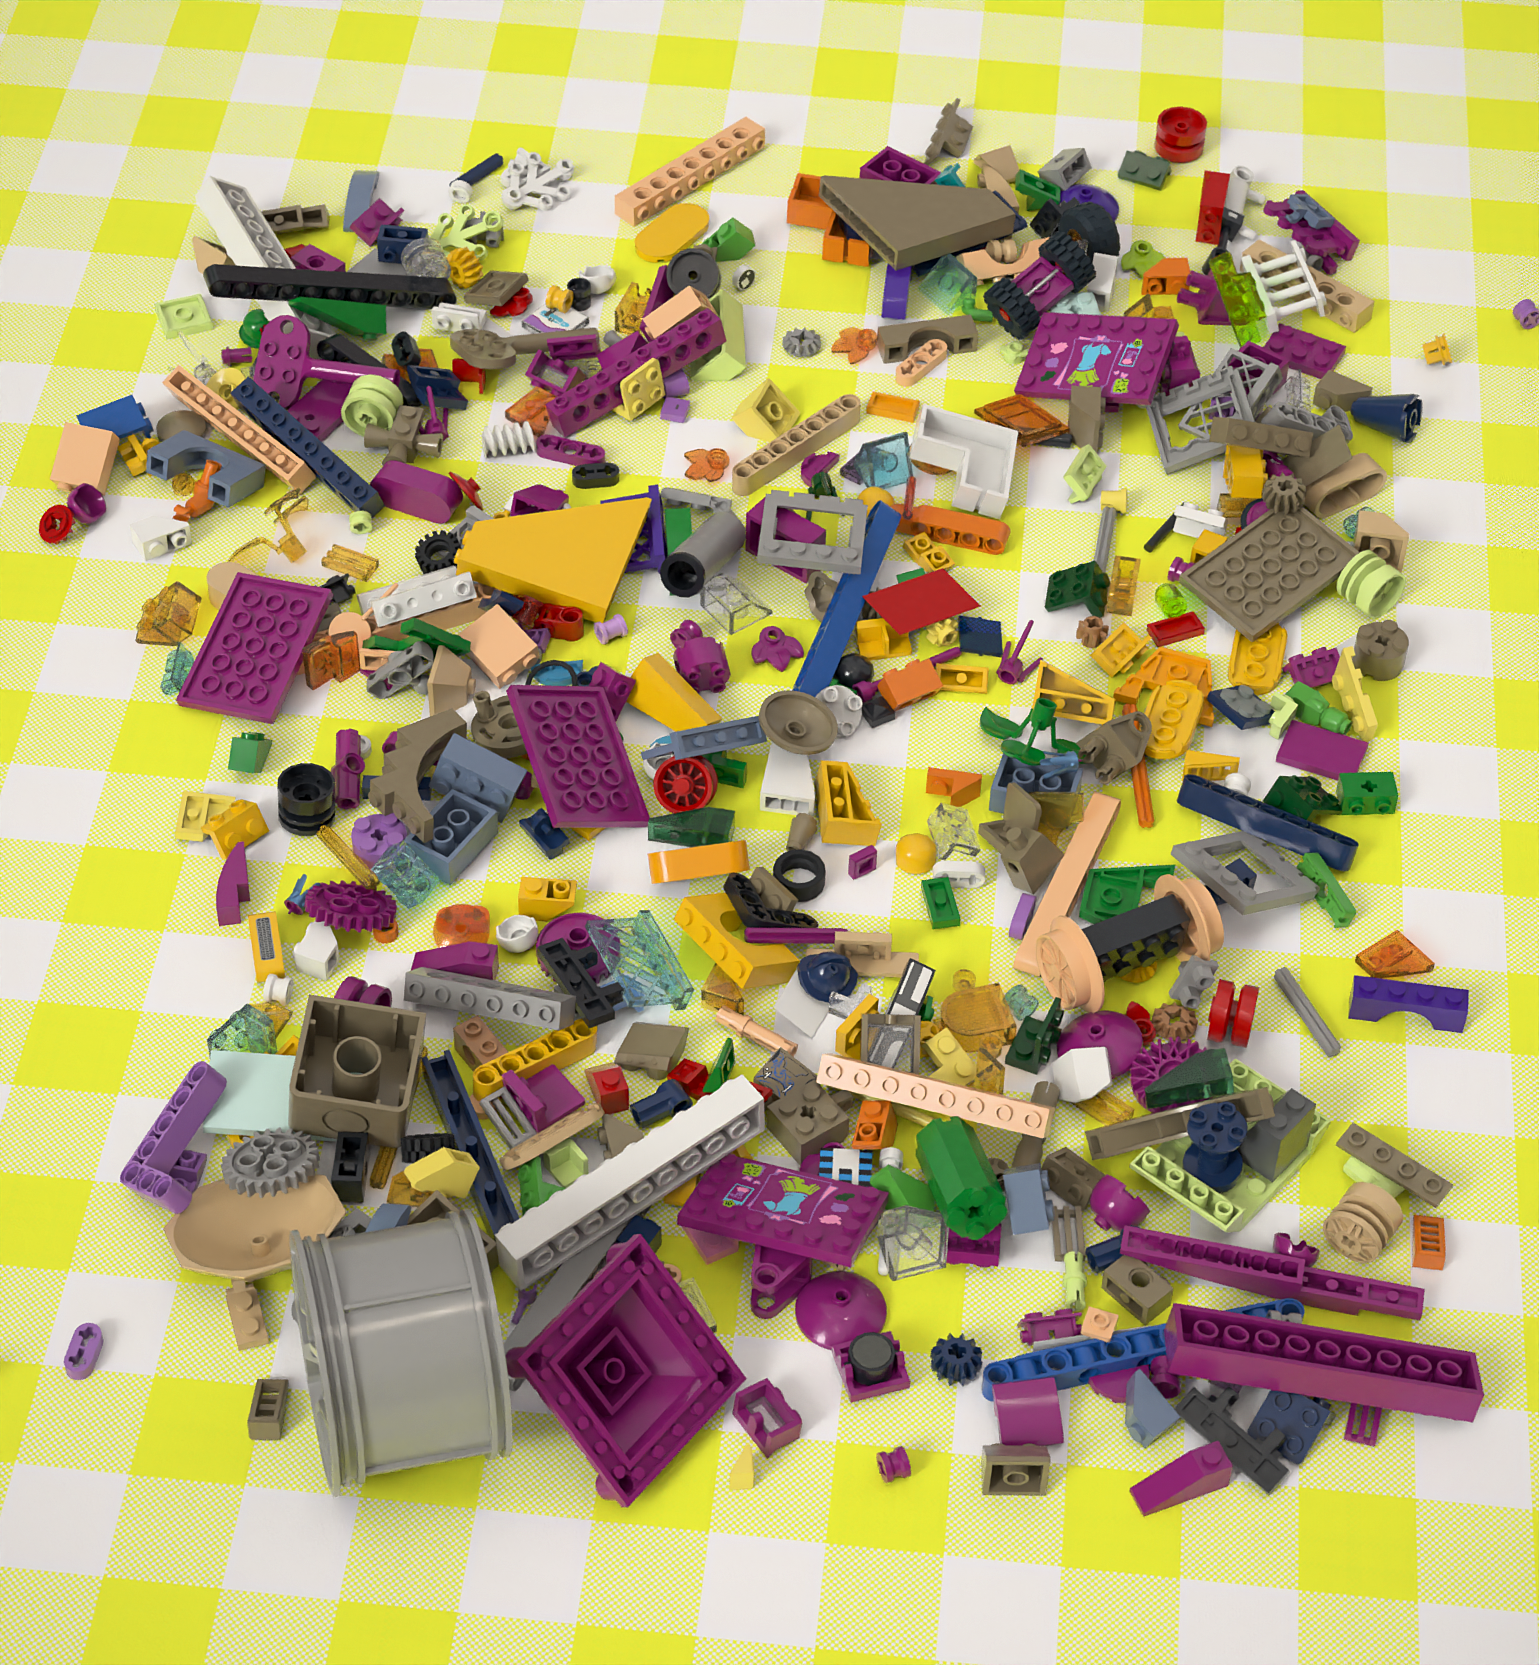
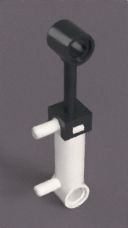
M1237 165L1230 174L1220 238L1217 247L1213 248L1202 266L1204 275L1209 274L1214 263L1220 264L1226 269L1229 268L1233 257L1226 250L1228 240L1232 242L1237 233L1252 240L1257 234L1256 231L1242 225L1244 220L1242 213L1246 198L1263 204L1266 197L1249 189L1254 179V174L1246 166Z

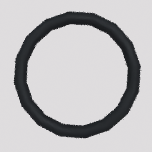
M546 661L531 671L525 685H531L532 679L537 672L548 666H562L568 670L572 677V686L578 685L577 674L572 666L564 661Z

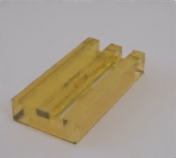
M333 544L332 551L328 550L326 553L327 557L321 559L323 567L343 574L348 573L349 576L365 582L368 581L379 567L378 559L337 544Z
M1104 1089L1095 1095L1098 1099L1093 1097L1078 1103H1072L1105 1126L1127 1120L1128 1118L1130 1119L1134 1115L1132 1107ZM1107 1104L1110 1105L1111 1107H1113L1114 1109H1116L1117 1111H1119V1112L1122 1113V1114L1120 1115L1119 1113H1117L1116 1111H1114L1113 1109H1111L1110 1107H1108Z

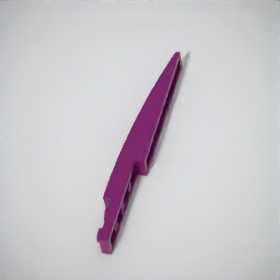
M1124 1225L1120 1254L1179 1273L1280 1300L1292 1298L1301 1302L1302 1305L1355 1316L1358 1315L1359 1309L1420 1321L1423 1314L1425 1293L1423 1288L1306 1267L1305 1259Z

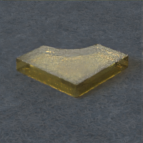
M1028 793L1041 806L1042 815L1039 820L1038 832L1045 835L1056 847L1059 835L1064 828L1072 823L1084 821V793Z

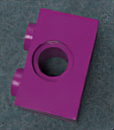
M311 244L291 257V261L296 269L346 272L345 262Z

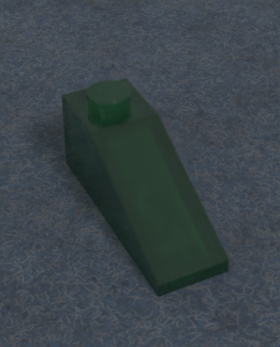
M704 807L653 817L648 820V841L686 847L732 842L735 831V811L723 808Z
M1225 1048L1208 1049L1204 1052L1196 1053L1144 1088L1146 1108L1153 1109L1233 1093V1075Z

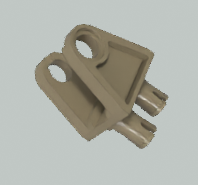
M1136 711L1109 720L1076 743L1080 748L1078 752L1079 758L1085 754L1086 756L1082 761L1088 764L1092 763L1096 767V779L1101 775L1103 776L1099 780L1101 784H1109L1114 778L1134 767L1142 760L1152 731L1149 718L1144 713ZM1137 720L1142 725L1141 732L1136 729L1134 721Z

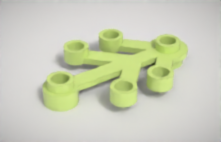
M464 204L460 207V214L455 223L450 214L442 213L438 217V224L431 237H428L429 249L431 247L434 248L428 253L427 261H432L436 258L446 259L450 252L444 249L450 246L456 248L467 247L470 251L475 252V256L480 258L479 261L486 259L488 251L483 245H475L465 240L488 230L491 232L499 231L504 224L502 216L497 211H489L484 215L483 222L463 230L467 220H471L475 216V210L471 205ZM470 209L469 214L464 215V212ZM446 218H449V221L446 224H443V221ZM452 227L449 235L441 239L445 229ZM479 250H483L482 254L477 255Z

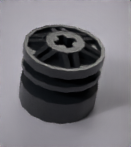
M313 763L296 764L282 771L277 783L278 820L281 826L288 832L299 836H314L331 828L335 821V778L332 773L325 767Z

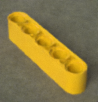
M582 1018L577 1019L571 1026L559 1031L554 1030L479 1066L473 1072L474 1098L480 1102V1100L504 1087L502 1075L511 1069L519 1078L523 1077L527 1080L552 1064L561 1070L592 1055L596 1050L597 1026L588 1028Z

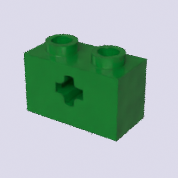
M1393 772L1339 773L1336 795L1339 800L1338 804L1343 811L1341 815L1395 814L1399 795Z

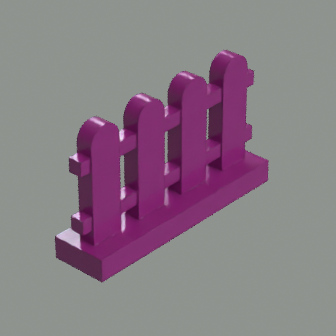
M1296 190L1295 194L1307 193L1304 190ZM1284 199L1282 202L1269 200L1265 204L1263 212L1268 216H1277L1279 218L1277 222L1279 227L1292 229V239L1297 242H1306L1305 250L1308 253L1321 255L1322 257L1330 253H1337L1344 261L1353 259L1360 240L1337 219H1335L1332 227L1316 229L1311 227L1305 218L1300 219L1294 224L1285 218V215H1290L1294 212L1287 203L1288 199Z

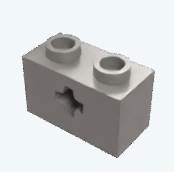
M1085 148L1063 149L1037 172L1040 178L1059 186L1060 191H1063L1072 186L1092 167Z

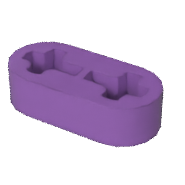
M1022 893L1011 921L1009 937L1023 940L1035 910L1036 896Z
M84 1323L74 1331L64 1357L65 1370L71 1379H86L94 1370L103 1346L102 1332L97 1324ZM89 1335H93L94 1338H90L88 1340L87 1346H85L83 1339H87ZM82 1356L84 1364H80L78 1368H74V1365H77L79 1363L80 1358Z

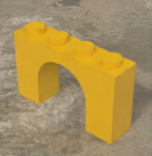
M726 892L684 897L673 919L741 989L788 983L800 962L783 943L756 946L732 936L729 932L737 931L742 921Z

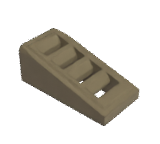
M257 1379L247 1421L249 1438L251 1440H280L289 1387L288 1379ZM263 1393H279L278 1395H263Z

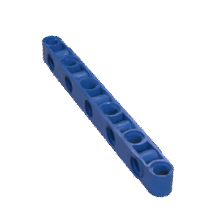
M1292 1298L1224 1310L1266 1318L1268 1310L1279 1311L1282 1315H1288L1290 1312L1300 1313L1302 1321L1305 1312L1302 1303ZM1166 1323L1114 1334L1110 1342L1091 1339L992 1362L985 1367L983 1372L982 1394L988 1401L993 1402L992 1384L997 1383L992 1381L1005 1383L1054 1377L1057 1391L1087 1385L1089 1384V1377L1143 1365H1148L1150 1371L1151 1361L1158 1356L1166 1355L1164 1334Z

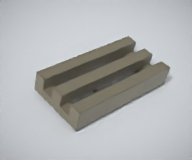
M1054 1206L1055 1217L1054 1221H1051L1055 1261H1064L1065 1255L1061 1254L1058 1218H1063L1067 1253L1073 1251L1070 1218L1075 1219L1077 1250L1083 1255V1261H1085L1086 1253L1081 1206H1075V1209H1069V1206L1057 1209V1206Z

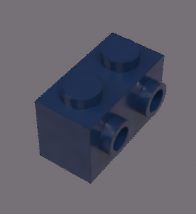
M381 224L377 238L378 262L425 266L429 253L428 228Z

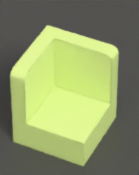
M570 1137L543 1152L544 1167L561 1187L568 1188L578 1177L589 1174L587 1156Z

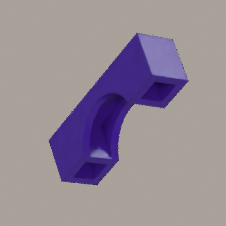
M1354 975L1349 996L1348 1019L1377 1022L1389 1013L1407 1011L1420 1014L1428 1019L1434 1030L1463 1033L1468 1014L1469 990Z

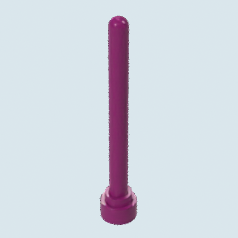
M953 647L928 659H930L933 667H936V663L943 664L959 657L962 654V650L960 647ZM882 678L872 683L861 681L852 686V689L856 690L857 695L862 699V703L872 700L875 693L879 691L877 685Z

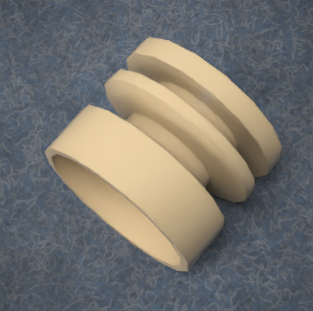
M1353 1183L1339 1200V1204L1323 1222V1232L1326 1240L1341 1255L1354 1262L1370 1263L1380 1255L1388 1240L1402 1224L1403 1213L1394 1197L1384 1189L1372 1183Z

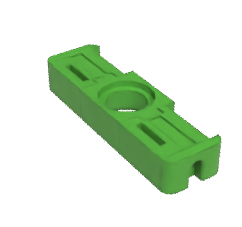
M1305 853L1302 857L1304 862H1299L1297 869L1320 887L1319 892L1315 895V899L1322 909L1327 910L1335 922L1334 928H1347L1356 915L1355 907L1320 854ZM1325 884L1328 887L1327 896L1325 895Z

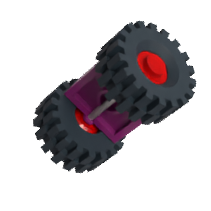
M1056 232L1039 246L1040 258L1015 279L1010 281L1008 278H1002L983 295L985 298L984 302L988 305V310L992 312L991 315L998 320V324L1003 326L1007 333L1010 332L1011 336L1016 337L1018 340H1023L1038 327L1043 312H1047L1070 291L1074 294L1078 293L1096 278L1095 267L1090 263L1091 259L1089 256H1086L1084 249H1081L1079 244L1073 241L1071 236H1067L1065 232Z

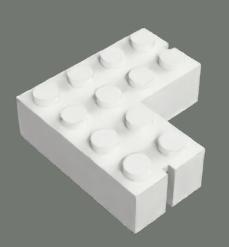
M923 404L915 424L909 458L957 472L951 506L971 512L977 509L978 514L1000 520L1009 498L1018 431Z

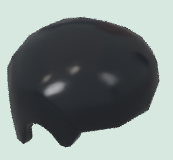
M855 653L846 654L841 657L833 679L839 680V684L852 689L854 684L861 681L872 682L874 667L865 656Z

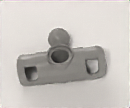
M417 641L404 651L391 653L388 656V662L368 676L367 692L378 699H386L403 686L410 684L413 685L414 690L418 694H427L429 675L422 673L433 665L434 655L431 647L423 641ZM421 656L429 660V662L426 665H424ZM386 678H388V683L393 685L389 691H387V686L384 682Z

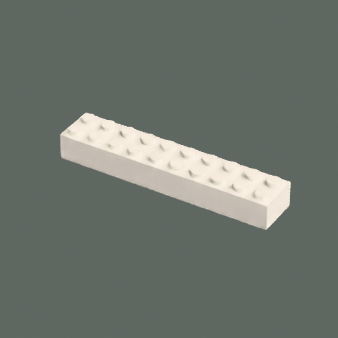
M209 175L195 195V199L200 205V210L209 220V225L218 235V240L226 248L227 255L233 260L235 265L296 269L246 187ZM255 299L269 321L281 315H291L300 319L308 327L311 335L310 357L321 359L317 353V344L336 334L330 324L289 306V301ZM292 322L284 325V334L291 333L294 328Z
M742 1074L734 1080L726 1081L720 1089L711 1095L701 1097L694 1106L686 1111L678 1112L671 1121L661 1127H655L645 1138L637 1143L629 1144L623 1152L614 1158L604 1160L597 1169L588 1175H581L571 1186L551 1195L545 1203L529 1209L523 1217L514 1223L504 1225L495 1234L500 1267L520 1291L763 1132L765 1130L764 1098Z

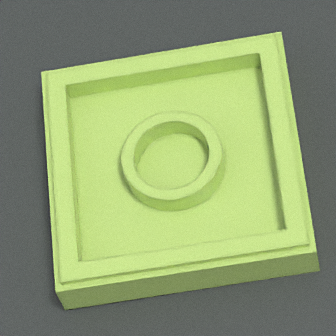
M201 294L154 303L155 311L166 340L213 330V323Z

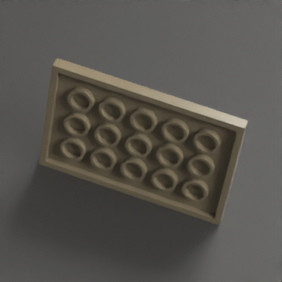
M1304 507L1298 508L1296 513L1289 511L1287 515L1281 511L1275 515L1274 509H1270L1179 575V583L1253 642L1338 579L1348 562L1360 552Z

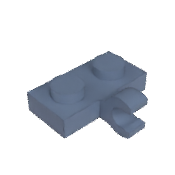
M1291 194L1287 201L1290 208L1294 211L1290 215H1285V218L1290 223L1294 224L1300 219L1305 218L1311 227L1320 229L1332 227L1335 218L1308 194Z

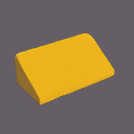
M936 663V673L943 685L942 691L987 694L988 667Z

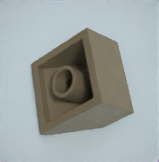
M1000 1443L983 1445L981 1456L982 1495L1046 1496L1051 1463L1047 1447L1034 1444H1024L1022 1446H1005Z

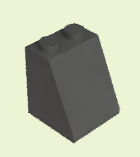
M1293 1088L1273 1101L1275 1117L1247 1124L1248 1131L1245 1141L1237 1148L1243 1163L1271 1182H1274L1301 1154L1309 1142L1316 1104Z

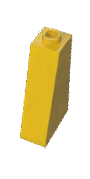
M659 653L643 658L631 675V678L636 682L626 702L676 732L718 724L722 720V717Z

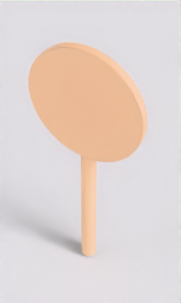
M394 583L380 598L390 596L398 588V584ZM371 607L363 616L354 612H344L332 620L328 634L331 643L336 649L349 654L359 652L363 646V641L371 636L370 626L366 619L373 613V608Z

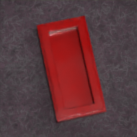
M1192 611L1147 624L1146 631L1158 648L1204 635L1205 627L1195 612Z

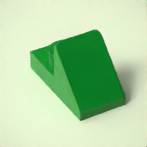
M1022 169L1018 171L1015 176V190L1023 195H1028L1026 211L1041 209L1050 198L1057 205L1059 204V186Z
M727 750L702 755L713 765L717 773L718 783L744 788L747 773L746 762L726 758Z

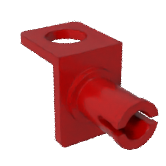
M453 359L452 372L461 382H479V394H483L486 383V369L474 367L464 359Z

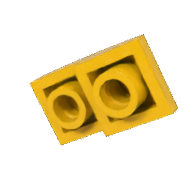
M925 532L903 543V548L908 555L928 573L942 568L947 570L955 566V562L942 545L936 547Z

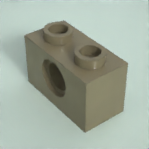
M1126 1255L1120 1257L1104 1270L1101 1286L1105 1292L1145 1326L1171 1305L1174 1289L1166 1278L1157 1275L1149 1268L1146 1262Z

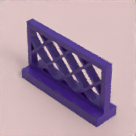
M658 484L648 486V493L600 501L603 504L646 497L652 499L646 519L647 522L644 524L639 538L643 536L648 540L643 545L636 543L634 548L636 551L631 555L625 573L657 568L660 574L661 565L667 558L663 502L660 497ZM642 554L650 557V560L638 561L637 559Z

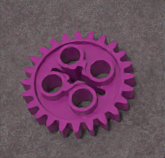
M341 880L340 884L330 881L329 885L323 882L320 883V886L313 885L312 889H308L304 907H306L305 912L309 913V917H316L315 922L324 921V926L332 925L335 926L336 930L342 927L347 932L355 929L361 933L362 929L372 932L373 928L382 930V926L389 927V923H394L397 905L396 900H392V895H385V890L376 891V886L367 887L366 883L356 885L355 881L347 884Z

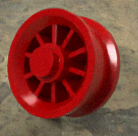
M674 755L664 761L657 769L653 782L654 793L659 803L666 810L677 815H690L707 806L714 798L718 787L717 773L710 761L702 755L676 760Z

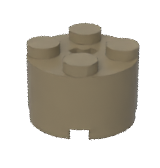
M1393 620L1372 622L1360 626L1354 646L1356 655L1352 658L1354 668H1360L1364 677L1365 674L1374 676L1373 680L1388 681L1396 678L1405 664L1409 646L1407 635Z

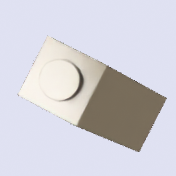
M1328 370L1316 385L1313 404L1326 410L1330 406L1335 405L1344 410V412L1351 411L1352 403L1357 401L1359 397L1371 396L1373 388Z

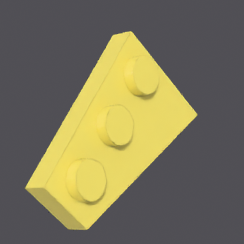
M1353 646L1342 650L1335 673L1332 676V684L1342 698L1344 710L1348 711L1351 716L1354 731L1359 733L1362 741L1373 740L1378 723L1369 695L1362 693L1361 679L1363 676L1360 668H1354L1352 657L1356 654Z

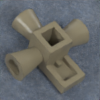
M400 405L391 430L370 423L367 424L364 434L365 448L388 447L389 452L383 459L382 465L391 460L407 464L414 463L418 451L439 458L442 452L443 435L442 433L419 435V430L425 416L424 408Z

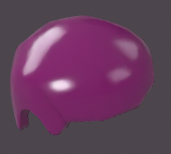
M82 483L73 489L67 497V507L74 513L73 518L80 523L91 524L106 512V503L103 496L94 486L87 483Z
M1279 1232L1274 1234L1273 1253L1305 1259L1306 1267L1313 1266L1319 1259L1320 1250L1316 1247L1308 1246L1305 1240H1302L1298 1245H1293L1289 1234Z

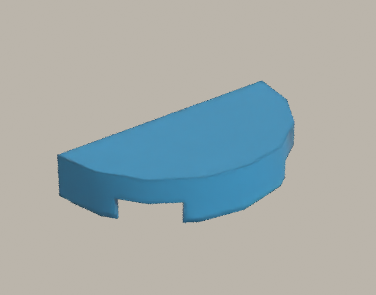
M583 660L565 661V663L572 666L576 674L583 672ZM535 664L531 667V671L540 664ZM553 665L545 667L534 676V679L540 684L547 686H568L572 684L570 673L562 666Z

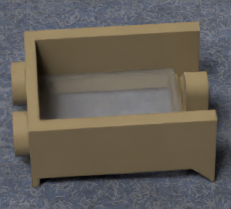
M861 1013L860 1060L919 1074L921 1016Z

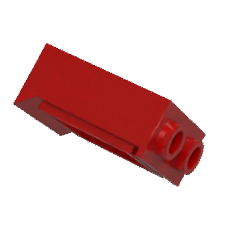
M1204 170L1195 242L1218 245L1230 174Z

